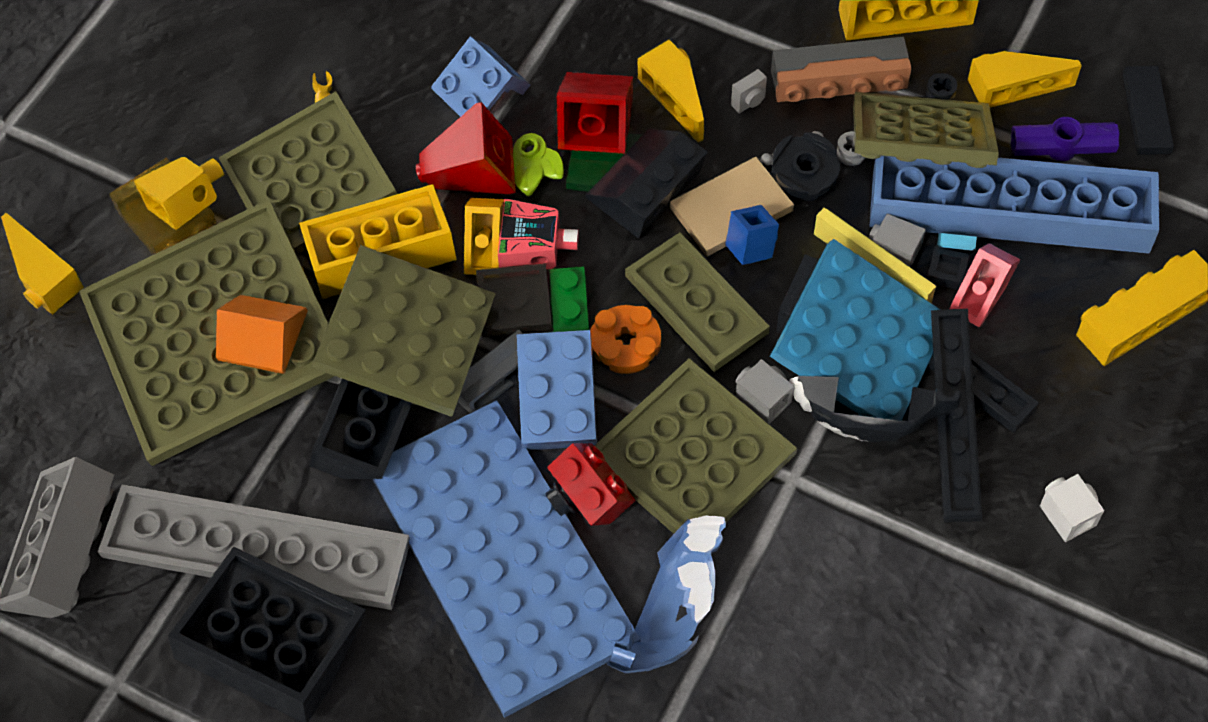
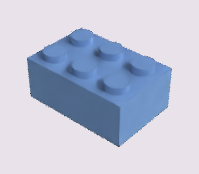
M590 330L517 334L521 444L523 448L527 450L568 448L572 443H592L596 445L597 428Z

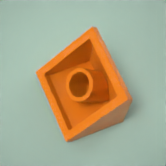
M245 295L237 296L217 309V360L284 374L307 315V308Z

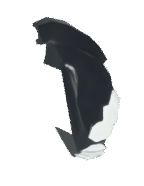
M798 376L789 380L794 385V399L800 403L804 411L811 412L813 418L822 426L844 437L867 442L896 441L919 430L920 425L955 410L959 407L962 398L961 391H957L954 396L943 395L941 389L938 388L935 391L913 387L911 402L902 421L860 416L837 401L836 393L839 377Z

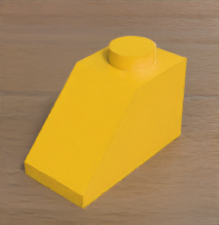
M470 198L465 205L464 274L499 276L498 246L504 199Z

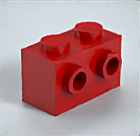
M572 443L547 467L591 526L611 524L636 501L628 491L623 479L615 474L605 461L603 453L592 443Z

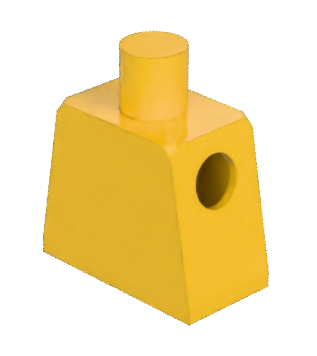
M181 157L134 180V183L147 209L177 230L216 201L217 195L211 183L224 176V172L214 158L198 166L186 157Z

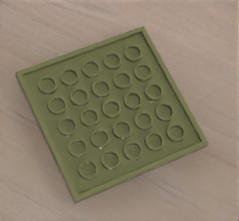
M269 199L79 291L144 455L151 466L334 377V375L312 368L314 358L329 323ZM239 295L306 307L308 312L285 373L281 374L218 361L216 358L217 309Z

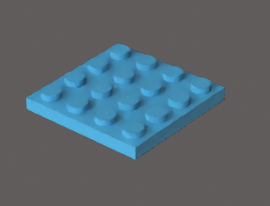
M833 239L826 245L770 357L799 376L839 377L836 400L860 416L902 421L911 401L912 388L918 386L933 354L931 310L940 309Z

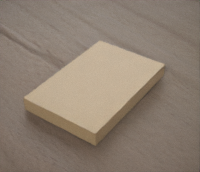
M757 157L670 201V209L706 257L727 247L725 244L731 211L762 205L777 220L792 212L794 208L792 201Z

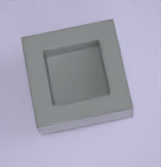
M759 69L732 85L731 106L739 114L749 107H756L765 98L767 77Z

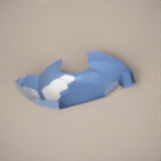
M706 515L688 519L657 552L661 567L635 628L641 642L634 643L630 624L629 644L615 642L612 657L607 662L608 666L623 673L650 671L677 661L694 647L698 636L694 641L689 639L693 636L698 623L710 611L714 602L715 568L711 554L716 552L723 542L721 531L726 527L725 517ZM683 605V607H686L687 614L676 621L679 607Z

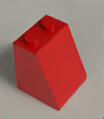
M567 72L557 92L558 149L625 154L633 103V76Z

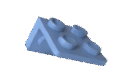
M470 36L433 83L432 90L461 117L474 104L482 102L490 110L504 91L508 93L510 90H513L523 95L530 84L490 46Z

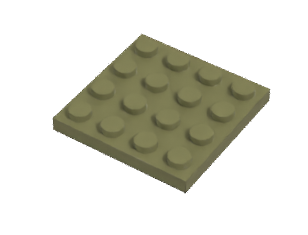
M336 91L219 157L247 209L268 199L271 201L296 255L307 249L299 225L300 222L398 194Z
M855 92L853 103L854 153L861 154V156L870 159H877L881 156H893L904 162L927 159L939 165L961 162L974 168H984L987 165L997 166L999 151L989 103Z
M360 245L314 358L312 368L452 417L496 293Z
M691 359L685 361L595 445L603 453L605 461L615 474L620 476L626 483L628 491L635 500L673 534L688 519L706 515L725 517L726 523L797 452V447Z

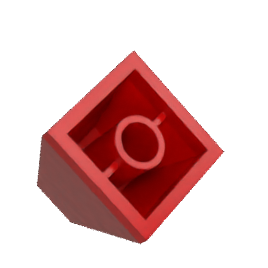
M482 102L474 104L419 153L420 163L416 164L418 179L422 183L433 184L434 189L512 194L516 192L512 136Z

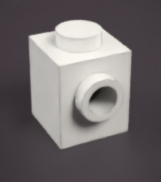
M1078 474L1067 480L1064 477L1058 478L1045 488L1046 492L1040 507L1065 542L1097 526L1104 509L1099 504L1098 496L1093 487L1087 483L1085 484Z

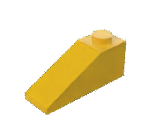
M667 40L638 58V79L697 142L703 140L704 117L690 59L682 48L678 49L670 40Z
M1002 51L994 54H983L978 58L972 59L968 81L978 102L989 103V107L992 108L1073 87L1076 85L1082 65L1079 60Z
M5 213L1 216L19 278L26 288L23 295L35 308L38 309L40 306H43L53 315L84 287L76 271L9 214Z

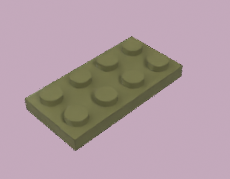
M680 232L625 269L626 278L713 372L769 334L770 326Z

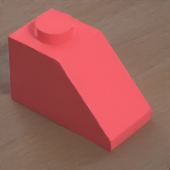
M990 243L979 248L949 309L968 308L969 322L981 327L1005 291L1021 259Z

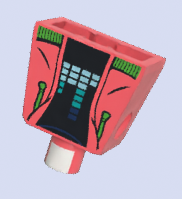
M504 199L498 246L500 273L553 269L556 267L558 249L578 250L579 229H560L559 211L557 209Z

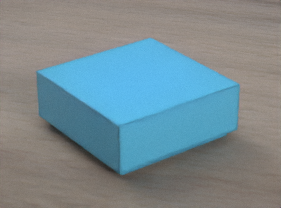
M938 233L937 245L941 248L973 251L976 248L977 237Z

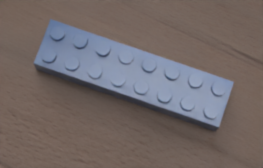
M881 156L875 159L869 227H873L875 224L881 225L886 214H890L925 228V232L946 233L981 238L1150 253L1159 233L1158 172L1009 158H998L997 166L987 165L984 168H974L961 162L939 165L927 159L904 162L893 156Z

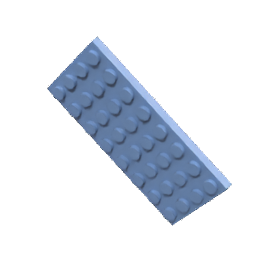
M497 400L394 451L383 478L373 479L402 534L409 535V545L504 718L607 663L612 657L615 642L629 644L630 620L566 514L560 516L546 496V492L550 490L548 484L527 449L523 448L521 439ZM631 624L634 643L641 642L639 635Z

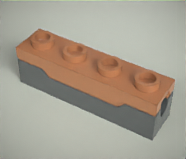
M903 36L773 50L771 73L777 102H797L803 99L855 94V92L869 93L908 88L911 64Z

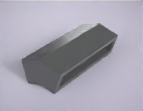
M519 329L469 368L458 399L459 404L469 413L490 404L514 385L506 377L518 368L517 334H522Z

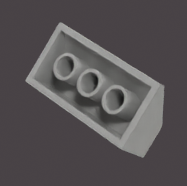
M78 457L71 458L40 472L0 586V610L53 618L69 613L73 609L79 597L77 587L80 578L90 564V556L88 554L92 542L97 538L101 530L102 523L100 522L103 508L112 497L113 490L110 487L114 474Z

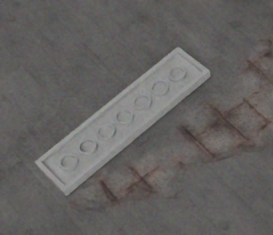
M122 484L98 553L102 558L211 577L231 549L236 547L351 603L392 610L410 546V537L407 534Z

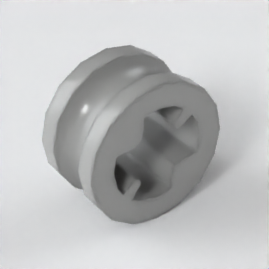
M846 132L838 139L837 158L845 165H859L865 160V157L852 152L851 148L849 151L846 150V146L852 145V149H854V132Z

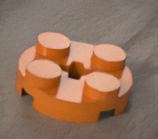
M620 305L597 313L590 332L592 353L599 363L601 361L609 366V370L615 373L631 374L644 370L649 366V361L655 355L657 357L661 348V330L657 320L652 316L651 311L647 307ZM621 334L634 336V338L630 339L629 345H623L622 340H616Z

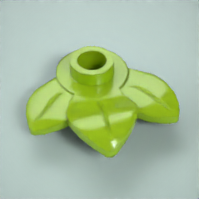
M534 133L525 134L515 142L513 148L515 184L526 196H531L543 176L551 179L563 178L564 165L562 158L557 151L547 148L544 139L540 135ZM534 145L532 151L525 152L527 147Z

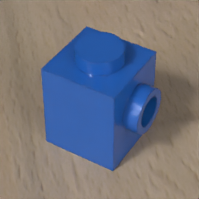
M762 205L731 211L725 245L742 265L770 259L773 257L775 242L778 239L779 224Z

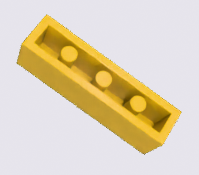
M1192 250L1183 257L1180 255L1174 256L1160 271L1155 274L1152 271L1146 273L1137 281L1134 287L1129 290L1122 288L1114 293L1103 306L1098 307L1095 305L1084 312L1080 318L1082 322L1076 336L1103 366L1109 364L1208 302V264L1195 250Z

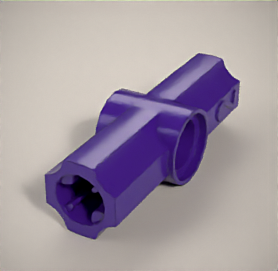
M1061 117L1049 125L1012 126L1011 152L1014 156L1049 155L1057 161H1068L1075 154L1116 153L1119 147L1118 124H1115V122L1080 123L1072 117Z

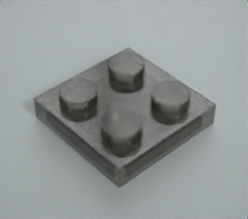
M546 263L476 270L477 287L496 293L481 334L482 338L512 335L518 329L522 334L552 331Z

